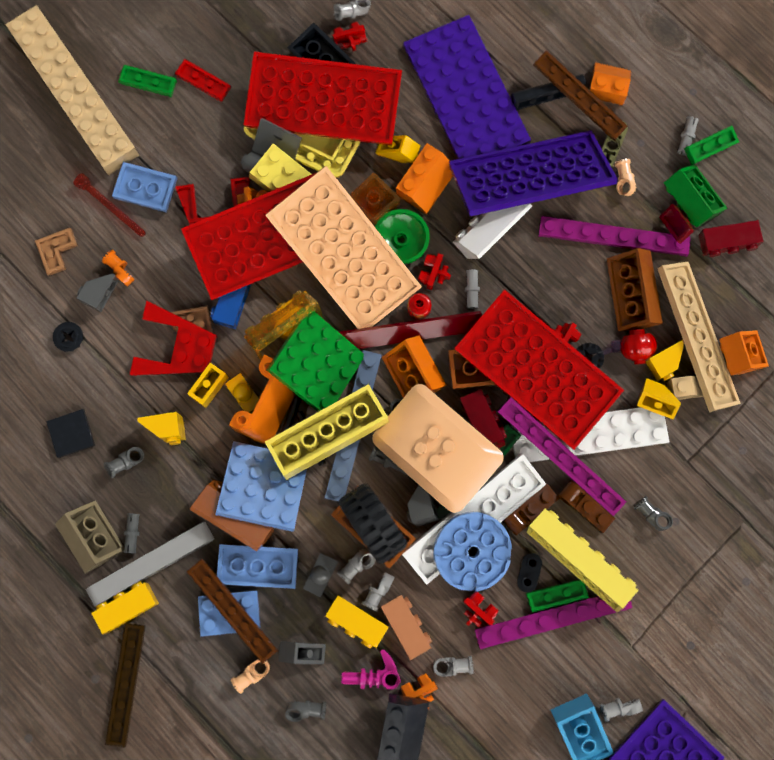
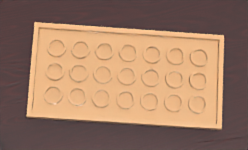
M327 166L323 167L265 214L358 329L373 327L422 287Z

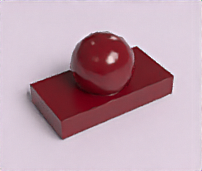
M671 204L659 216L672 236L680 244L694 232L690 221L683 216L674 204Z

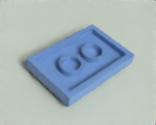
M123 162L112 197L167 213L178 178L171 174Z
M258 591L232 593L260 627ZM198 596L200 636L236 633L207 596Z

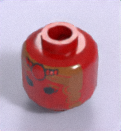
M417 293L409 298L407 311L413 319H425L431 313L432 303L428 296Z

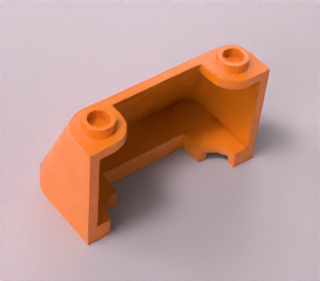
M266 355L263 356L259 364V371L269 381L253 413L238 411L229 424L235 432L261 444H265V441L276 435L295 397L294 392L267 371L273 358Z

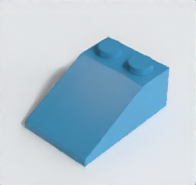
M587 693L550 710L572 760H602L614 754L595 707Z

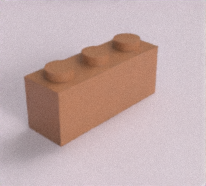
M400 595L381 606L409 659L412 660L431 649L429 644L432 643V640L427 632L423 633L419 626L423 624L418 615L413 616L410 608L413 606L408 597L403 598Z

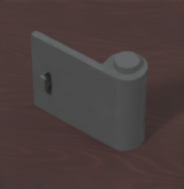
M261 118L252 151L248 155L245 154L241 160L242 169L250 172L272 144H275L295 160L302 137Z

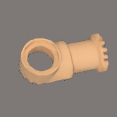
M622 159V161L619 160L614 163V167L617 168L619 175L616 186L617 192L624 196H632L634 191H636L635 176L631 172L630 159H625V161ZM628 182L629 190L624 192L623 185Z
M257 659L246 667L239 676L231 678V683L233 686H236V691L242 694L246 687L252 683L255 684L266 676L270 671L268 661L264 663L266 671L263 674L258 673L255 669L256 664L260 662Z

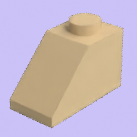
M696 376L672 378L666 382L667 388L678 400L704 397Z

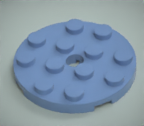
M465 512L451 518L438 532L433 548L434 562L440 575L453 587L463 591H481L495 585L505 575L511 562L512 544L508 532L499 521L481 512ZM469 547H477V554L473 557L468 556Z

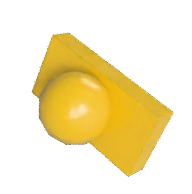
M239 373L225 383V385L242 409L251 413L254 411L259 398L242 374Z

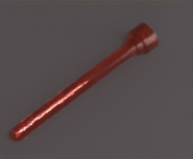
M84 173L79 174L75 178L73 184L78 189L89 192L140 237L145 236L146 232L95 189Z

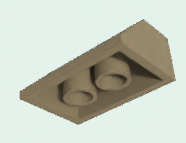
M96 500L65 513L55 523L85 574L102 566L124 551L123 544Z

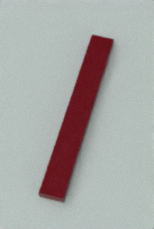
M481 311L340 331L339 333L355 347L362 349L401 343L405 339L419 335L423 340L468 333L481 318L482 313Z

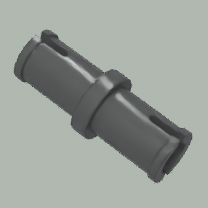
M127 513L126 531H124V535H126L124 553H136L137 536H140V532H138L140 514Z

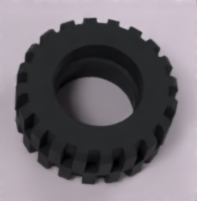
M368 484L359 485L339 499L338 504L378 564H384L406 548L407 542L403 534Z

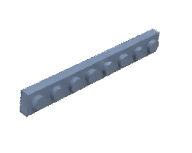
M363 350L364 357L359 365L352 393L368 384L373 391L382 357L381 354ZM360 439L336 452L325 499L339 502V499L346 495Z

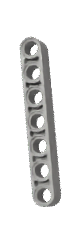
M206 522L200 523L91 585L86 591L94 607L103 602L111 600L115 595L130 589L134 584L146 580L207 545L215 538Z

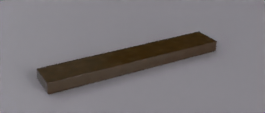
M125 623L105 745L126 747L146 625Z

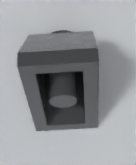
M109 274L87 281L84 286L79 288L77 299L81 303L102 312L119 279L114 274Z
M418 485L407 504L409 511L406 512L409 522H412L416 527L439 520L434 498Z
M280 641L278 661L292 664H324L326 644Z

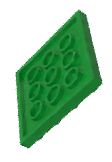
M307 308L272 360L267 371L319 412L338 401L361 364L364 353L311 308Z

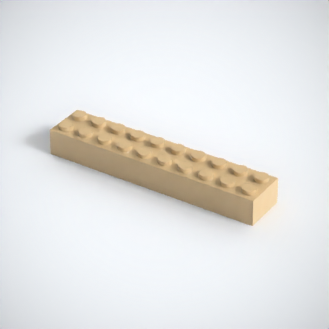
M37 5L5 24L108 175L120 169L123 162L129 163L140 156Z

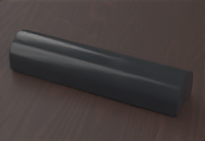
M576 75L575 77L586 86L587 82L584 75ZM551 82L511 93V100L516 110L566 97Z

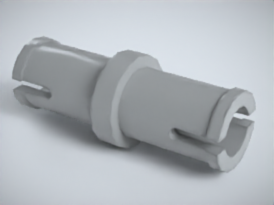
M693 116L687 117L684 131L680 135L681 142L677 151L678 154L682 152V155L687 156L684 148L691 145L692 141L695 140L698 118L694 120Z
M466 270L467 309H478V292H480V287H478V270Z

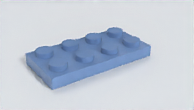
M219 544L217 576L224 585L296 589L298 549L261 547L258 551H255L249 546Z

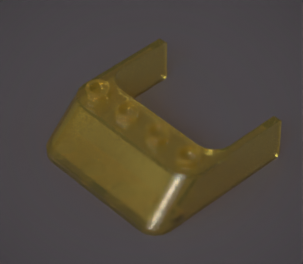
M299 290L293 294L290 301L278 305L276 311L271 315L266 314L263 316L259 324L247 328L244 339L261 362L263 356L260 351L313 311L323 318L320 305L307 291L302 292Z

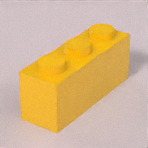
M140 581L131 586V591L126 594L123 591L115 595L112 602L108 604L103 602L95 607L96 611L92 612V615L102 634L113 631L159 604L148 583L142 584Z
M339 595L326 614V617L329 618L328 623L336 628L338 625L345 628L344 633L352 638L358 636L363 639L361 643L370 649L372 646L377 648L389 627Z

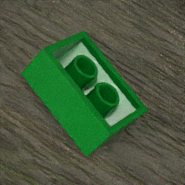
M695 164L679 169L664 182L667 192L676 199L678 207L687 214L688 220L696 228L706 224L728 209Z

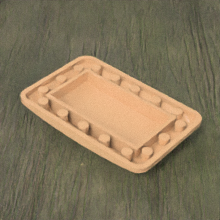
M423 384L412 387L389 414V422L377 429L372 437L373 443L447 510L454 513L460 512L499 468L504 459L501 450Z

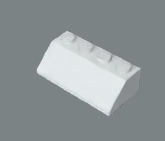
M529 203L484 213L479 217L476 216L468 223L469 227L465 230L462 229L456 234V239L453 243L467 259H480L532 205Z

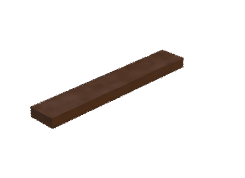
M547 50L533 64L538 71L613 141L628 127Z
M204 559L198 561L187 571L262 664L278 651Z

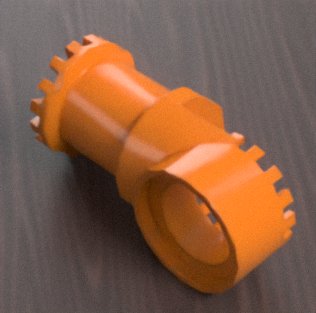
M114 250L105 254L102 263L112 268L115 276L128 287L135 279L124 270L127 262L125 260L122 261Z

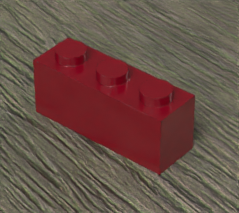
M759 220L706 228L698 234L703 256L709 255L710 257L719 256L724 252L734 254L742 249L753 251L758 249V246L764 242Z
M480 389L461 397L460 400L470 424L497 448L505 446L504 439L507 438L503 427H498L497 422L499 418L496 411H491L489 407L492 403L488 394L484 395Z

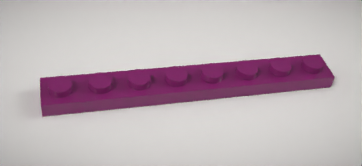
M541 216L538 235L541 237L628 249L641 248L651 250V252L686 257L689 255L691 238L690 236L687 237L680 244L672 234L544 216Z
M511 397L497 411L612 516H615L624 506L626 501Z
M599 596L474 630L479 648L483 649L616 613V611ZM631 600L620 611L633 608Z

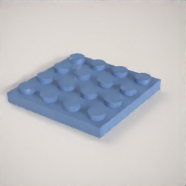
M233 441L215 515L294 532L307 469L286 480L269 449Z

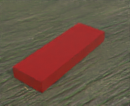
M186 59L183 60L175 72L177 77L220 102L224 100L231 89L230 84Z

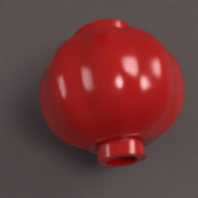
M645 329L629 330V335L624 336L620 342L622 355L626 359L634 361V365L645 364L646 360L652 357L657 349L655 337L651 333H645Z

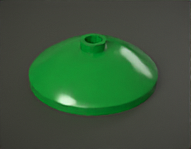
M406 209L392 210L384 214L375 225L377 231L404 265L418 260L428 248L430 239L428 226L424 219L413 211ZM403 238L405 241L403 243H399L398 239Z

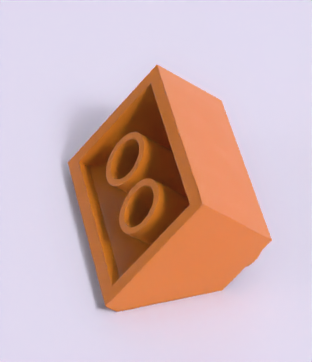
M427 143L397 185L396 195L427 215L453 177L449 167L450 160L441 151Z
M420 335L405 339L381 357L403 398L412 387L418 384H423L434 394L446 386Z

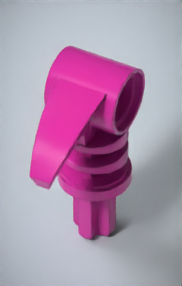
M383 649L380 652L385 663L384 670H377V673H373L370 670V673H366L365 668H361V672H343L341 682L342 684L361 685V689H364L365 685H369L370 688H372V685H376L377 688H379V685H384L387 689H395L400 683V676L392 657ZM388 674H394L397 677L394 685L386 683L385 677Z

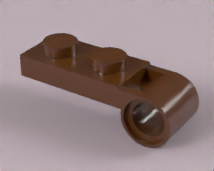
M571 480L558 494V497L564 503L575 509L600 533H604L616 519Z
M546 484L504 519L503 522L516 536L530 525L544 509L547 510L560 498Z

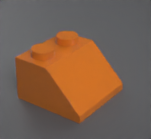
M595 63L589 90L601 101L623 105L628 94L631 70Z
M739 331L719 339L721 343L720 349L725 356L726 367L730 375H739L769 367L758 331Z

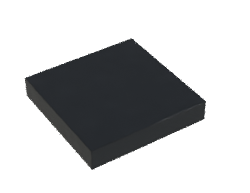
M84 409L46 421L57 458L96 446Z

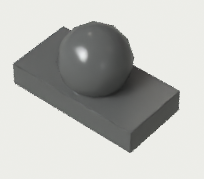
M320 553L303 589L321 598L338 561Z

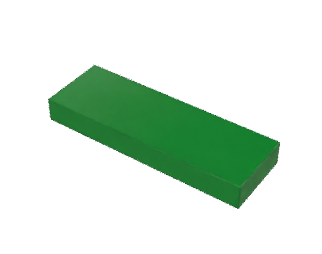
M128 65L123 66L118 80L120 84L172 97L177 83L176 78Z
M731 125L685 147L684 150L691 165L739 143V139Z
M580 579L526 593L531 612L589 598L586 586Z

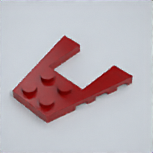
M249 177L231 179L233 207L238 205L237 195L243 194L244 188L250 185ZM194 184L175 186L189 225L208 218H198Z
M146 301L143 320L179 328L170 364L133 357L130 375L203 373L209 363H211L217 335Z

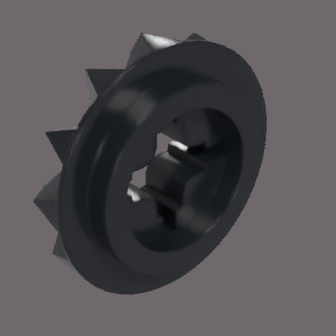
M73 322L61 323L53 332L55 346L64 352H73L84 341L83 331ZM63 332H65L66 334H69V335H70L71 333H73L71 337L73 338L72 340H74V341L72 342V341L67 340V341L65 342L66 337H65V335L63 334Z
M585 343L576 349L584 357H586L585 351L590 355L593 354L592 363L599 369L602 367L604 353L598 345Z

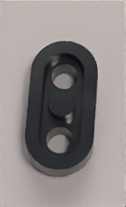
M530 553L522 559L517 586L523 592H532L537 586L542 568V560L537 554ZM531 559L535 560L536 565L534 567H531L529 565V561ZM525 579H530V586L524 585Z

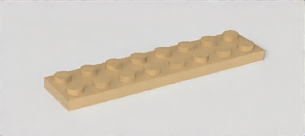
M689 262L662 265L657 269L709 412L741 404Z

